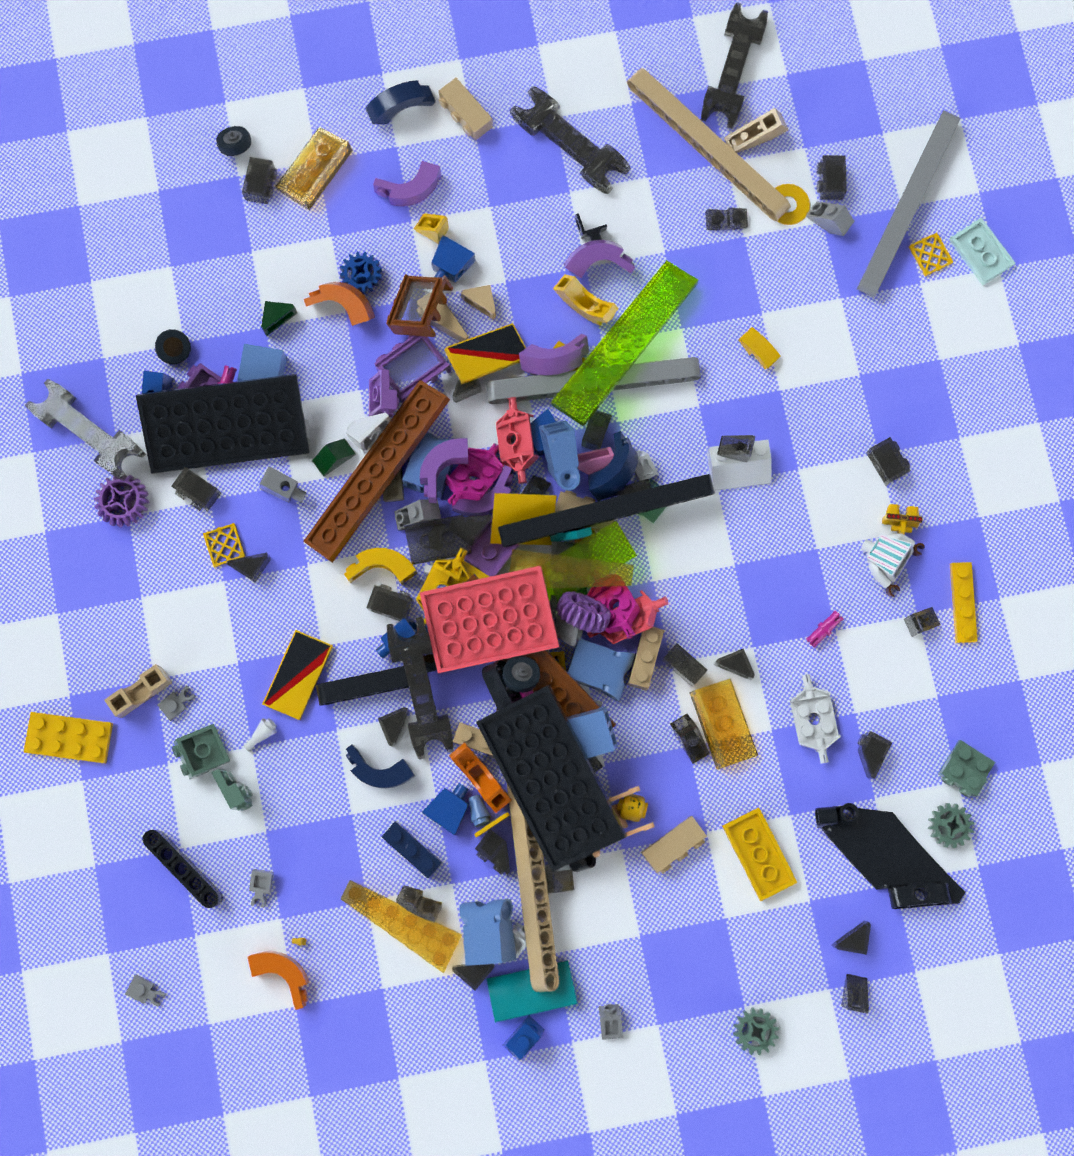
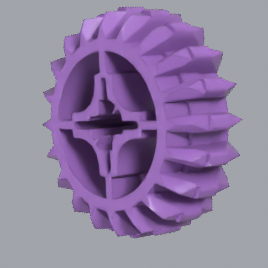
M121 473L119 478L116 474H113V480L106 478V485L100 483L102 490H95L99 495L94 498V501L98 502L94 506L95 509L99 510L97 514L103 517L104 522H109L111 526H115L117 523L118 527H122L125 523L129 527L131 520L134 523H138L137 516L144 518V515L141 513L142 510L148 511V508L144 506V504L149 503V500L145 498L149 495L147 491H144L146 486L140 484L141 481L138 478L134 480L132 475L126 477L124 473ZM129 486L132 489L121 492L118 490V487ZM112 492V499L108 502V497ZM119 495L124 498V505L119 503ZM136 499L134 507L131 508L132 501ZM120 509L126 512L123 515L111 514L112 511Z
M574 591L562 594L557 603V614L567 624L573 625V627L592 633H601L608 627L611 617L610 610L604 604H601L600 601L595 600L594 597L591 598L588 595Z

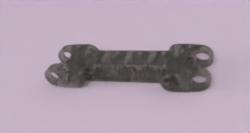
M739 2L735 3L730 13L724 33L725 36L732 37V42L718 87H707L700 118L701 121L706 122L713 112H722L727 117L728 129L734 128L745 98L744 95L737 94L736 92L751 43L761 45L768 19V10L764 9L755 19L745 18L741 11L742 3Z
M532 86L528 90V94L535 103V106L528 110L513 106L510 109L513 119L531 136H535L539 131L542 132L584 167L580 174L585 181L600 192L609 194L613 187L605 177V174L608 171L614 170L627 175L631 170L627 160L609 144H605L601 149L557 114L560 106L554 98L540 88Z
M46 379L43 384L49 391L47 399L42 403L28 401L25 404L26 408L51 429L57 422L62 424L99 453L93 460L96 464L112 476L124 481L127 475L121 467L123 460L130 455L143 458L146 453L120 430L113 437L71 406L77 399L74 395L58 383Z
M422 617L416 618L417 630L413 636L409 638L401 637L392 623L387 624V639L392 663L403 661L417 719L415 722L408 723V729L417 758L421 760L425 759L424 747L430 740L437 739L441 741L447 753L453 752L454 749L448 714L441 716L437 714L424 659L425 655L433 654L426 624Z

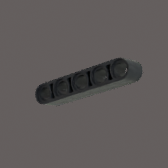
M406 665L320 683L316 685L319 706L414 687L417 686L414 666Z
M152 829L144 833L142 840L145 847L202 906L213 908L221 904L223 899L221 891L164 832ZM153 833L158 836V842L155 845L150 842V837ZM167 848H170L173 852L169 860L164 856ZM181 863L187 866L185 874L179 872L178 868ZM196 877L201 880V887L199 889L193 886V880ZM210 892L216 896L213 904L207 901V895Z

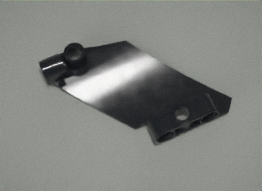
M846 803L843 806L815 808L817 828L822 829L840 852L876 890L888 889L891 909L960 903L965 891L929 855L893 812L857 808L852 803ZM843 811H850L853 815V818H846L843 814ZM916 891H921L923 893V900H919L916 897Z

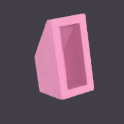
M611 447L578 454V469L589 475L605 468L614 457Z

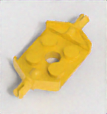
M460 548L456 558L435 560L420 592L437 589L440 584L451 586L466 582L471 577V574L463 564L468 551ZM419 592V594H418V596H417V598H416V601L418 602V604H419V605L421 606V608L423 609L422 601H421V597H420V592ZM424 619L423 623L421 624L423 628L427 624L426 619Z

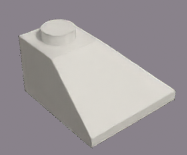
M383 413L352 421L347 426V431H345L347 437L365 453L375 443L390 422L389 415Z

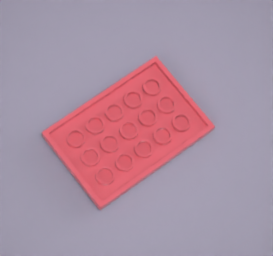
M541 565L420 592L438 673L560 647Z

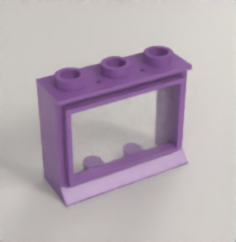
M409 335L405 342L397 343L391 352L382 354L374 363L378 372L381 369L389 370V377L392 378L390 388L391 390H397V397H399L402 404L419 380L426 384L428 382L433 384L438 380V375L445 370L447 373L451 372L450 364L446 362L429 338L423 336Z

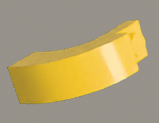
M564 274L553 287V290L568 306L585 319L599 326L612 320L615 313L619 310L615 303L603 301L591 294L575 276Z
M372 548L358 553L355 556L359 563L351 564L346 568L347 572L344 573L351 584L371 569L384 568L392 572L401 585L418 574L415 567L405 556L387 548Z

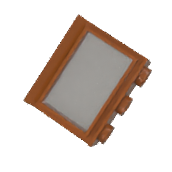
M405 274L403 281L400 283L397 296L393 301L386 324L396 335L435 337L436 333L430 326L432 320L440 321L441 315L436 307L438 303L446 305L447 298L443 291H452L453 286L445 275L439 278L408 276Z

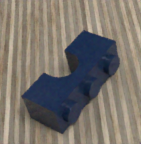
M397 821L381 836L428 879L443 863Z

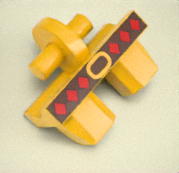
M889 504L886 514L882 518V524L892 525L891 531H897V534L912 533V527L918 528L919 523H922L923 517L919 516L918 507L908 506L906 508V515L899 514V505Z

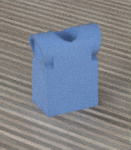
M244 344L237 380L243 381L283 376L288 357L283 350Z
M566 420L539 426L550 475L562 489L566 491L575 489L580 483L575 430Z
M428 432L425 434L410 457L402 479L405 488L424 494V485L428 484H420L422 463L434 447L450 439H438ZM453 465L447 466L438 475L437 498L439 499L443 497L447 486L445 482L446 475L450 476Z
M581 639L577 641L567 672L578 684L601 691L613 700L620 702L625 688L624 674L631 670L636 654L615 651Z
M606 706L567 717L587 758L613 752L618 747Z
M496 899L487 904L479 901L461 903L459 912L464 923L465 966L497 964L517 960L513 924L510 920L513 912L511 899Z

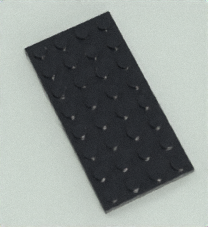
M297 374L135 395L151 474L310 453Z
M550 684L476 721L552 872L627 837Z

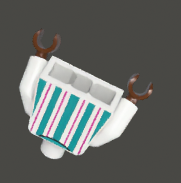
M902 533L888 534L887 536L880 535L875 543L866 539L861 546V550L869 553L867 561L871 574L883 588H886V594L890 597H895L891 593L893 587L896 591H900V587L892 585L891 581L895 583L911 555H922V553L918 552L917 547L919 549L925 548L923 543L915 544L914 540Z

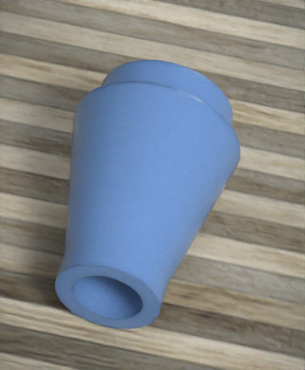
M475 795L468 798L471 823H474L475 827L490 823L489 818L491 816L481 796Z

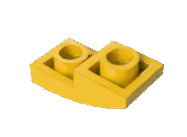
M750 327L738 339L749 355L753 354L764 369H768L781 357L773 345L753 327Z

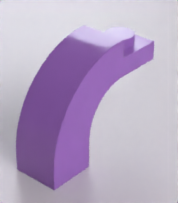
M422 161L417 175L411 181L396 184L375 178L373 183L374 191L381 197L387 198L388 196L390 204L393 206L415 205L433 193L441 177V167Z
M593 240L582 244L569 255L564 263L566 269L580 278L583 277L593 263L599 260L612 261L629 273H632L635 269V265L632 263L633 259L625 253L621 255L624 251L623 247L609 240Z
M580 334L568 344L552 349L531 344L519 353L521 369L536 375H556L581 366L583 364L582 357L589 353L587 335Z
M468 438L451 439L442 442L434 447L425 457L420 470V484H428L424 485V497H428L429 503H437V478L440 472L453 464H468Z
M504 465L495 487L484 494L481 500L459 499L454 506H451L452 511L469 517H482L492 514L494 493L512 494V489L506 487L511 485L514 478L512 468Z

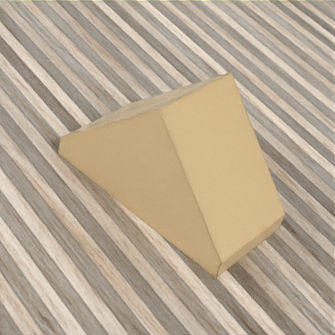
M490 285L465 289L461 292V298L464 302L492 320H495L496 310Z

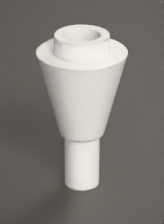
M262 718L252 738L243 747L250 751L257 743L277 733L275 729L277 725L269 718L267 720Z

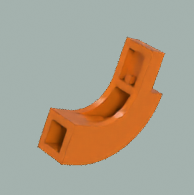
M328 282L319 285V290L310 292V297L303 299L306 307L326 300L338 302L347 311L352 326L375 318L371 304L365 295L354 286L343 282Z
M465 742L449 755L451 760L472 782L484 801L495 813L512 801L499 781Z
M263 951L247 956L252 977L266 973H274L283 977L289 985L295 1010L306 1006L308 996L306 989L302 990V986L307 985L309 979L303 967L295 959L277 951Z

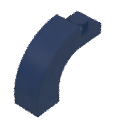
M414 80L386 89L372 99L365 109L372 124H388L400 111L413 106H433L436 100L429 85H420L418 80Z
M621 431L613 434L615 454L611 462L605 468L588 475L589 491L597 501L606 499L620 491L630 481L636 470L638 454L633 449L630 439L625 437Z
M351 744L346 748L348 754L345 756L352 765H357L350 771L357 779L367 785L383 789L395 788L416 777L405 759H401L387 769L379 770L367 764L355 745Z

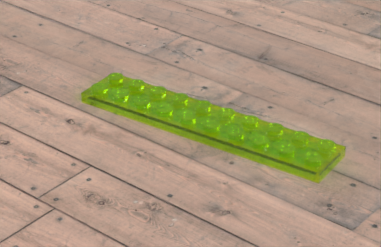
M666 260L554 397L551 405L584 426L698 285L699 280Z

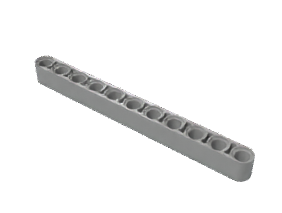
M945 110L941 113L860 280L857 290L872 297L876 296L960 122V117Z
M697 357L569 371L556 375H535L493 380L486 383L489 404L509 403L508 398L516 397V402L691 382L701 379L699 359Z

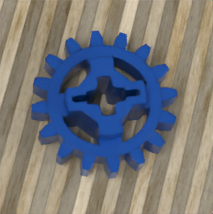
M357 251L355 257L349 254L350 260L344 259L345 266H340L342 282L362 290L363 294H366L367 289L373 292L372 286L378 287L377 280H382V276L379 274L382 273V268L378 267L380 265L379 260L374 261V255L368 257L367 252H364L362 256ZM371 267H373L374 269L373 275H371L370 273ZM349 270L352 273L351 279L348 277Z

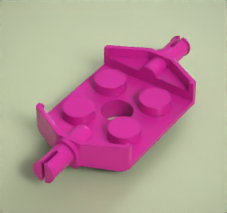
M493 443L489 450L469 448L468 464H459L450 476L446 475L445 482L453 492V495L448 499L449 504L452 503L454 506L459 499L481 500L503 470L502 463L495 455L499 450L498 444ZM475 476L478 479L471 480L469 477Z
M594 569V572L591 571V575L595 582L587 595L591 598L594 597L595 600L600 601L601 604H604L610 610V622L605 631L607 633H614L623 630L628 639L633 638L635 632L631 626L640 612V607L619 574L616 573L602 577L599 570ZM619 602V607L613 610V605Z

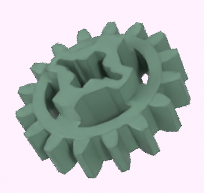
M945 803V808L939 805L937 806L938 812H931L934 818H928V821L932 822V826L927 828L933 830L930 837H937V844L943 842V847L948 848L949 845L952 848H957V843L960 846H964L963 840L970 841L971 838L968 836V833H974V830L970 829L974 822L968 820L972 815L964 813L966 811L965 807L958 809L959 805L956 803L951 808L950 803ZM949 812L947 813V817L943 819L940 818L944 813ZM948 822L954 825V829L948 826ZM959 832L961 833V835L958 838L953 839L955 838V834Z
M751 1007L750 1013L743 1010L744 1016L740 1017L737 1015L736 1017L739 1023H733V1026L737 1028L733 1035L739 1037L735 1041L736 1044L743 1043L741 1049L745 1051L749 1048L750 1055H753L754 1050H756L758 1055L762 1054L763 1049L768 1053L769 1045L776 1046L773 1039H779V1036L775 1034L779 1027L773 1026L776 1019H769L771 1013L767 1011L763 1014L762 1008H759L758 1012H756ZM753 1017L763 1018L764 1021L757 1022ZM746 1022V1031L742 1034L743 1025ZM752 1024L759 1029V1037L752 1034L754 1032ZM768 1030H770V1031H769V1036H768V1038H767V1040H766V1039H765L766 1032H767ZM753 1040L757 1041L759 1045H751L747 1042Z

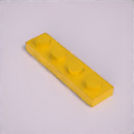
M972 562L950 563L955 643H976L978 640Z

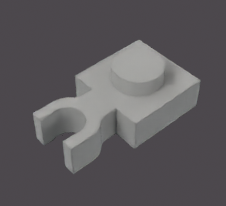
M185 686L178 696L175 692H172L157 704L169 721H172L187 709L184 704L186 701H191L196 697L195 694L186 697L185 693L190 689L189 686Z
M259 869L251 871L249 891L255 892L254 897L251 899V906L256 904V899L261 900V908L266 906L267 899L265 894L271 893L274 872Z
M136 974L125 995L142 1004L146 1003L147 999H149L153 1005L159 1007L161 1003L157 1002L155 997L157 994L164 997L166 993L160 990H153L155 983Z

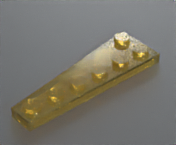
M512 549L509 572L541 565L546 588L631 586L634 565Z
M349 880L342 894V901L389 933V935L400 941L411 951L418 954L440 972H445L462 936L461 933Z

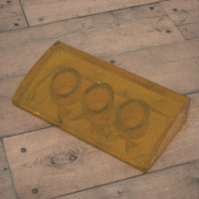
M318 127L276 184V189L294 202L310 210L352 153L353 149L350 143Z
M731 678L689 693L716 770L758 756Z

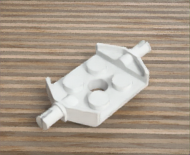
M810 674L801 675L804 684L803 690L790 700L798 742L801 746L816 750L819 754L820 764L828 763L826 750L841 737L838 733L830 697L832 693L813 687ZM814 713L819 717L817 725H812L809 722L810 714Z

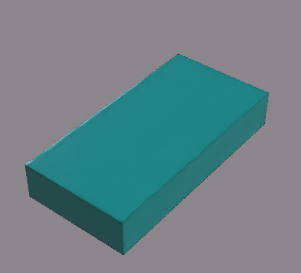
M589 527L550 536L551 542L580 539L591 536L592 530Z

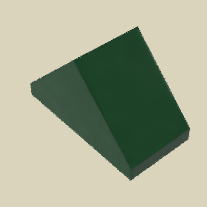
M265 301L261 324L264 334L266 336L270 335L298 314L295 306L290 303Z
M343 438L326 444L312 462L322 476L325 477L354 457L356 453L346 439Z

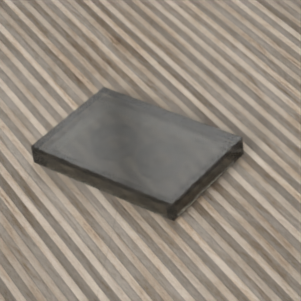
M463 515L404 525L412 565L456 557L460 548L467 550V554L472 552Z

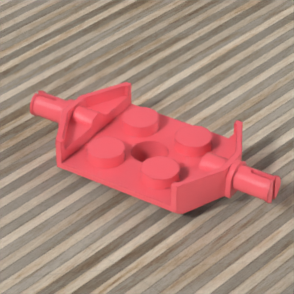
M516 397L508 398L509 410L496 422L500 462L503 466L511 467L514 472H517L518 483L524 484L527 483L526 469L539 458V455L534 454L530 417H534V415L519 411L517 409ZM515 434L516 441L514 444H511V438Z
M642 590L640 591L642 596L635 599L640 607V612L631 626L635 635L654 626L657 612H659L658 608L669 604L665 596L652 601ZM623 630L614 633H607L606 631L601 633L587 632L589 638L601 634L612 644L627 639Z

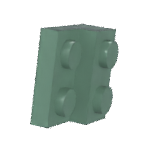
M214 724L179 737L173 742L172 751L176 758L180 757L182 765H180L181 772L184 777L188 776L189 780L230 762Z
M958 740L938 775L942 777L941 780L945 784L958 787L960 789L959 792L968 798L971 796L977 797L986 783V777L994 766L995 761L962 740Z
M218 768L211 772L230 810L245 811L253 806V801L250 798L253 794L250 788L244 786V784L235 783L236 779L231 771L228 772Z

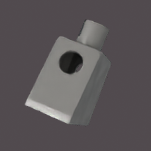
M268 466L259 483L260 490L288 503L291 498L302 503L307 492L297 488L298 481ZM288 486L289 490L283 491L281 488Z

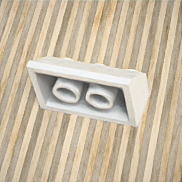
M769 440L708 448L706 454L714 491L772 483V459Z

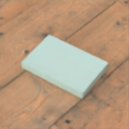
M982 217L949 239L982 286L1016 264Z

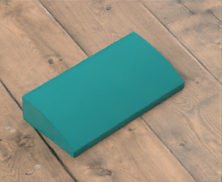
M568 960L557 963L559 985L554 991L536 992L531 985L529 969L487 978L494 1021H504L577 1004Z

